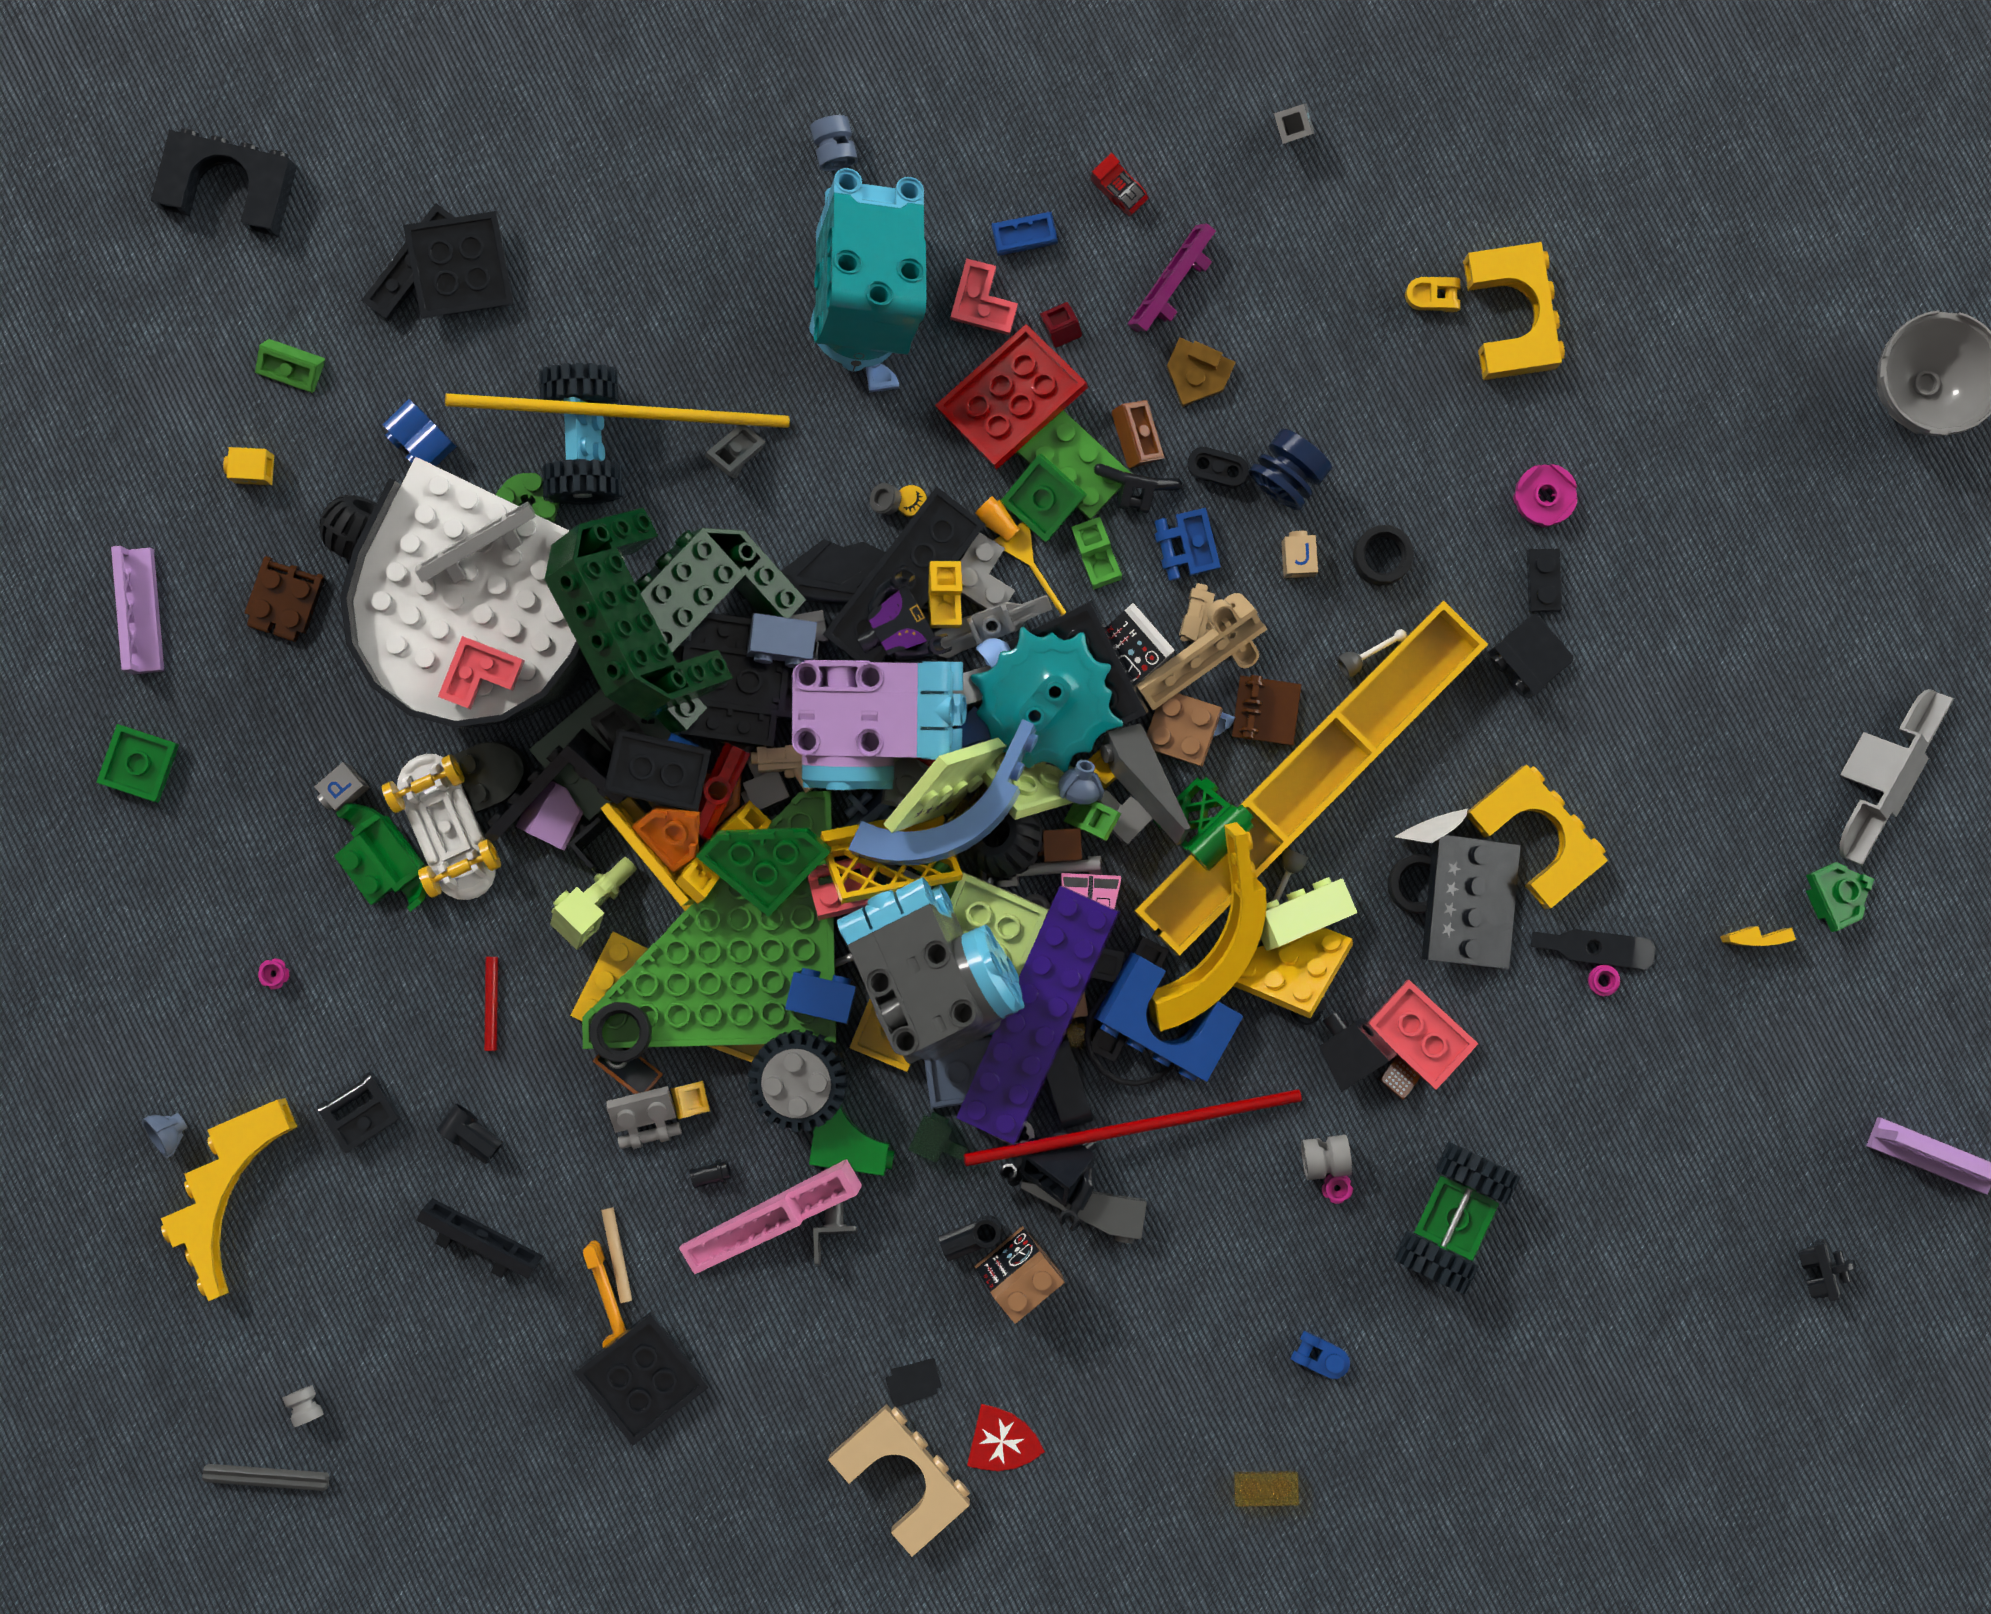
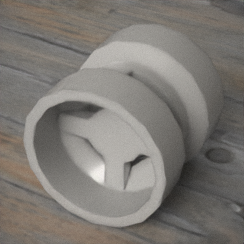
M313 1385L282 1398L285 1407L293 1409L290 1418L293 1427L300 1426L324 1415L321 1406L312 1401L316 1395Z

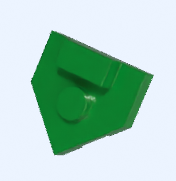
M1838 862L1828 864L1806 875L1811 889L1806 890L1808 898L1817 918H1825L1831 932L1841 930L1863 919L1866 909L1864 904L1868 891L1872 889L1874 878L1865 874H1858Z

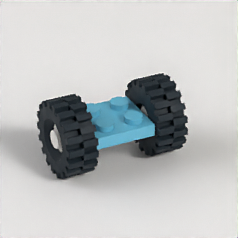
M562 363V365L555 364L551 365V367H544L543 370L540 369L539 371L540 400L617 404L619 402L618 371L614 367H607L604 364L596 365V363ZM564 414L566 462L555 461L554 463L542 466L543 499L551 503L560 502V504L570 503L572 505L603 504L604 502L620 500L622 498L621 465L615 462L603 461L605 459V447L602 443L601 430L604 428V417Z

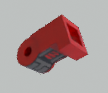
M1113 153L1109 154L1091 173V181L1128 216L1136 212L1149 199L1143 187L1127 173Z

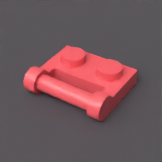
M847 858L835 862L848 868L853 859ZM858 862L853 870L860 868L861 875L868 878L871 873L870 867ZM827 864L817 866L807 876L818 921L852 913L868 905L867 901L869 899L841 904L833 882L819 885V878L831 876ZM848 878L844 883L846 892L860 890L862 884Z

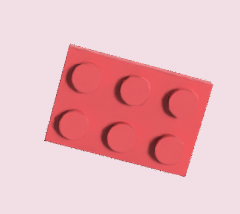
M1406 980L1368 1022L1391 1046L1396 1054L1435 1090L1440 1087L1478 1045L1468 1033L1410 980Z

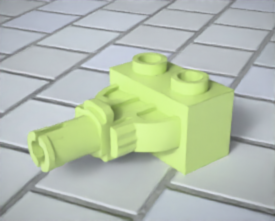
M623 857L606 874L598 873L595 875L594 881L596 883L585 892H582L578 887L571 893L567 890L563 892L553 903L555 907L551 911L553 915L550 925L578 950L599 929L604 916V912L600 909L601 905L609 897L615 899L618 896L619 887L637 870L636 866L627 857Z

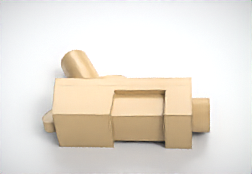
M1196 583V587L1190 591V602L1179 633L1182 642L1189 640L1194 643L1213 629L1207 617V610L1213 603L1215 594L1207 592V585Z
M785 745L782 748L757 747L756 752H750L751 765L757 764L758 773L785 771V778L796 777L805 793L814 789L803 787L802 755L796 752L792 745Z

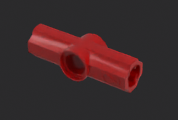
M725 743L702 791L698 812H700L699 835L711 839L751 755L750 753ZM715 782H721L727 787V794L721 800H715L709 795V788Z

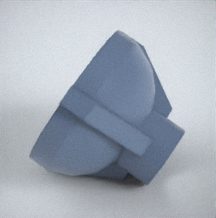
M1080 760L1077 762L1076 767L1068 769L1060 777L1058 783L1059 795L1077 804H1091L1098 799L1101 800L1104 789L1100 778L1094 772L1095 765L1088 760Z
M176 1113L171 1117L156 1114L142 1119V1126L159 1152L165 1158L172 1156L183 1137L182 1131L187 1129V1125L180 1114Z

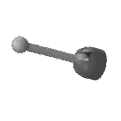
M1288 848L1284 850L1281 863L1285 869V874L1273 900L1278 899L1279 902L1291 873L1302 871L1309 857Z

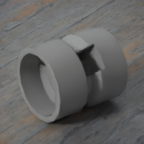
M1346 1135L1329 1136L1326 1142H1322L1320 1138L1301 1140L1302 1161L1307 1180L1324 1179L1327 1173H1330L1333 1177L1352 1175L1351 1153Z

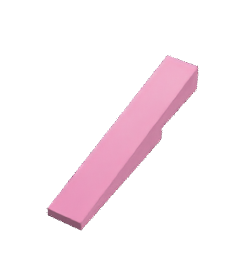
M845 1159L682 1244L679 1249L695 1275L798 1227L803 1220L856 1196L862 1184L848 1160Z

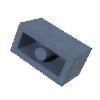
M754 613L750 621L746 656L754 657L755 662L771 664L773 660L784 661L785 666L795 668L804 660H812L817 622Z

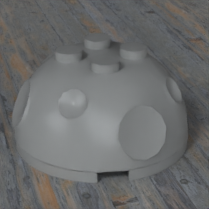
M1939 310L1919 315L1902 325L1895 331L1883 348L1877 368V392L1881 403L1888 410V414L1913 433L1931 436L1962 433L1984 421L1991 414V331L1983 323L1961 312L1958 314L1939 312Z

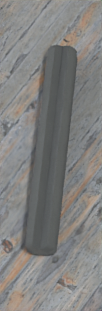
M207 1464L204 1466L202 1480L208 1483L325 1491L328 1489L330 1480L327 1472Z

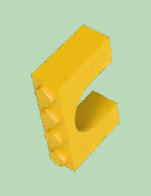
M1542 242L1468 253L1463 260L1468 291L1497 286L1512 287L1521 291L1528 298L1534 313L1532 328L1524 336L1483 343L1478 350L1483 380L1555 370L1565 357L1563 342L1558 341L1557 329L1560 327L1558 312L1553 311L1551 299H1554L1555 291L1553 282L1548 281L1546 270L1549 269V255L1547 251H1543Z
M1526 764L1517 769L1468 810L1466 817L1484 838L1491 836L1513 816L1522 811L1540 813L1552 822L1559 838L1557 854L1544 870L1525 885L1544 909H1551L1608 860L1603 855L1606 852L1604 847L1595 838L1590 839L1583 831L1585 829L1583 822L1574 814L1570 816L1563 808L1565 802L1561 796L1554 790L1550 792L1543 784L1545 778L1534 766L1530 768Z

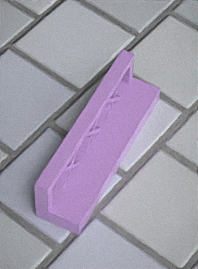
M113 546L111 551L121 670L131 674L164 671L154 549L140 548L128 550L122 546Z

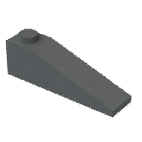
M1142 724L1108 731L1100 747L1103 761L1108 763L1113 775L1177 845L1183 844L1191 828Z
M1021 1181V1189L1063 1211L1070 1210V1204L1064 1207L1032 1181ZM1093 1191L1084 1210L1079 1211L1078 1217L1110 1235H1115V1241L1133 1244L1134 1239L1141 1240L1147 1201L1142 1198Z

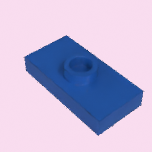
M1052 211L991 224L997 256L1058 244Z

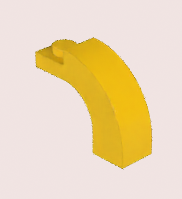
M749 800L728 818L713 835L720 830L767 829L772 821ZM708 839V840L699 848V850H700L710 839ZM695 857L682 868V873L675 883L699 904L706 898L720 876Z

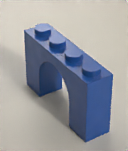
M1130 952L1094 1017L1103 1023L1100 1029L1116 1038L1119 1033L1129 1038L1126 1044L1142 1053L1145 1047L1155 1052L1152 1057L1154 1060L1167 1067L1170 1066L1171 1062L1181 1067L1178 1073L1195 1082L1197 1077L1207 1082L1241 1022L1243 1015L1218 1001L1205 1012L1198 1015L1189 1030L1182 1036L1172 1040L1157 1039L1149 1029L1146 1013L1149 1001L1166 971L1143 957Z

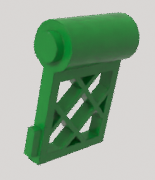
M1205 777L1202 781L1196 778L1177 797L1187 822L1189 812L1201 810L1199 820L1188 822L1190 830L1198 828V833L1189 842L1184 840L1183 844L1179 845L1190 853L1206 870L1210 871L1228 853L1224 825L1237 822L1245 831L1249 832L1254 827L1251 823L1254 817L1243 805L1240 804L1238 807L1230 805L1216 793L1219 788ZM1199 790L1203 791L1202 801L1191 803V798ZM1220 806L1223 808L1216 816L1208 818L1209 808ZM1154 820V823H1155L1160 829H1162V828L1158 825V823Z

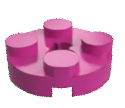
M1537 465L1527 470L1520 477L1516 484L1513 500L1521 516L1528 522L1544 528L1550 527L1551 525L1561 523L1574 511L1577 505L1576 481L1566 469L1559 465ZM1540 488L1544 491L1550 488L1554 494L1551 497H1554V500L1551 503L1547 500L1545 502L1540 500L1539 497L1541 495L1538 494Z

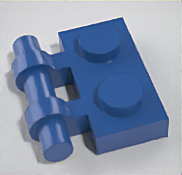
M1206 508L1177 514L1175 516L1177 527L1168 528L1166 518L1154 521L1157 533L1154 535L1156 543H1160L1163 555L1161 563L1163 570L1167 571L1169 581L1181 578L1178 567L1187 564L1190 576L1221 568ZM1180 538L1184 554L1175 556L1172 540Z

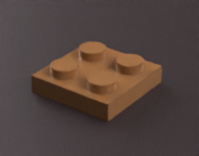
M1177 693L1156 708L1147 737L1156 753L1203 767L1223 709L1219 706Z

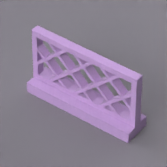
M1877 1117L1866 1145L1867 1147L1988 1195L1991 1187V1162Z

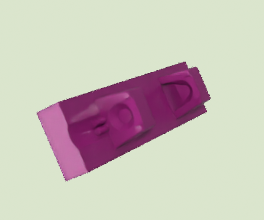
M1209 224L1195 225L1127 323L1135 332L1147 331L1156 317H1159L1164 322L1172 321L1177 311L1167 301L1191 267L1198 272H1205L1212 261L1202 251L1216 232Z

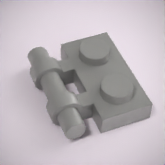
M668 1086L606 1101L607 1111L615 1133L628 1130L629 1133L628 1135L618 1137L620 1149L628 1147L637 1149L643 1147L644 1143L656 1140L665 1142L671 1140L670 1137L682 1134L679 1122L668 1125L666 1121L676 1118V1110ZM653 1123L656 1125V1128L640 1131L639 1129L641 1126Z

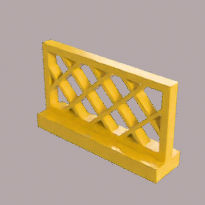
M627 797L618 805L607 802L600 809L684 911H686L695 901L675 883L682 873V868L673 874L631 828L637 820L646 814L634 798Z
M942 815L899 831H921L943 825L945 818ZM887 819L868 822L876 827L887 829L884 825ZM860 824L821 831L820 839L831 847V852L825 858L841 904L869 899L885 891L892 890L896 892V890L922 877L926 879L930 886L962 880L963 874L955 855L939 860L949 865L952 870L951 872L941 873L932 869L936 862L929 863L928 866L924 864L902 865L897 872L884 866L882 863L853 855L848 850ZM845 855L853 859V861L846 868L836 863L834 857ZM858 862L873 869L868 878L853 871ZM910 866L923 874L920 878L911 879L903 875V873ZM880 872L893 880L890 884L881 885L873 881V879ZM847 878L862 884L860 890L846 892L844 883Z

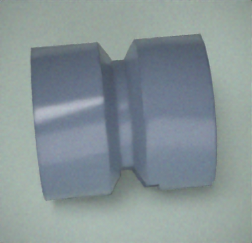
M827 116L816 120L810 125L813 142L819 146L816 150V155L821 170L836 171L857 163L858 156L855 143L849 140L852 137V131L848 116Z

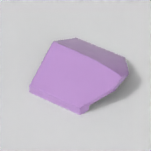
M551 781L523 811L516 827L565 851L583 811L577 806L567 788Z

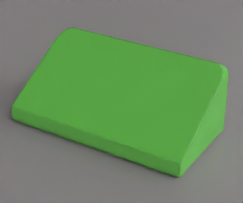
M267 339L259 345L255 373L313 393L324 367L325 358Z

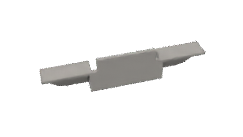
M1931 689L1924 690L1916 698L1899 728L1904 737L1912 741L1909 748L1863 732L1840 775L1884 794L1878 805L1859 800L1842 833L1839 850L1842 858L1863 866L1889 816L1897 817L1929 758L1925 751L1954 698L1937 693Z

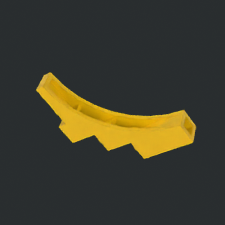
M286 1098L275 1100L208 1129L207 1131L210 1135L207 1138L208 1145L213 1154L218 1155L219 1159L184 1174L187 1180L184 1182L186 1192L191 1199L194 1198L196 1203L161 1218L163 1223L161 1231L164 1239L171 1243L172 1247L186 1245V1260L191 1267L195 1268L199 1277L197 1279L198 1289L203 1296L207 1297L208 1301L229 1293L222 1270L220 1238L222 1219L231 1192L240 1175L258 1153L278 1137L297 1128Z

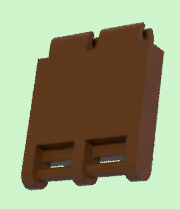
M265 556L244 612L249 615L247 626L270 634L273 624H276L273 635L296 642L300 633L306 634L325 581V575L319 573L313 575L299 570L298 566L291 565L289 567L274 562L273 558ZM272 567L287 572L288 574L284 575L274 570H270V568ZM297 576L314 581V583L312 584L296 578Z

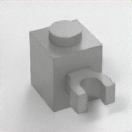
M749 757L747 763L754 778L743 783L745 791L741 792L744 803L750 800L763 812L792 799L780 772L758 773L757 764L751 765V758Z
M1106 790L1102 799L1097 800L1099 803L1121 813L1112 833L1125 846L1153 819L1132 796L1121 805Z

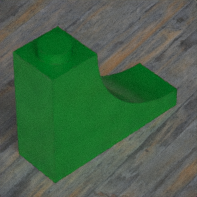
M841 1106L836 1114L826 1121L824 1125L814 1128L809 1165L830 1168L847 1159L854 1172L884 1176L886 1169H892L895 1151L889 1150L890 1142L875 1139L861 1131L849 1119Z

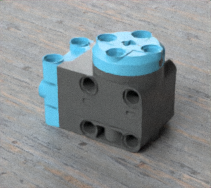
M922 877L896 890V892L890 890L875 895L867 901L868 905L837 920L839 931L849 947L888 1041L894 1052L902 1055L909 1064L919 1059L927 1061L938 1060L993 1033L1000 1026L1002 1019L1024 1008L1017 971L992 931L985 924L964 934L954 913L952 902L942 885L931 889L926 879Z

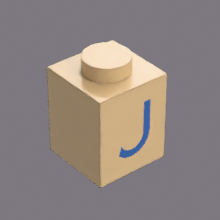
M1307 531L1289 532V536L1284 537L1281 542L1284 578L1315 577L1318 573L1316 535H1308Z

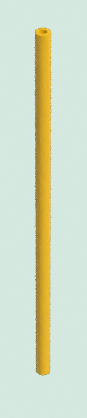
M445 394V406L779 428H788L790 418L786 415Z

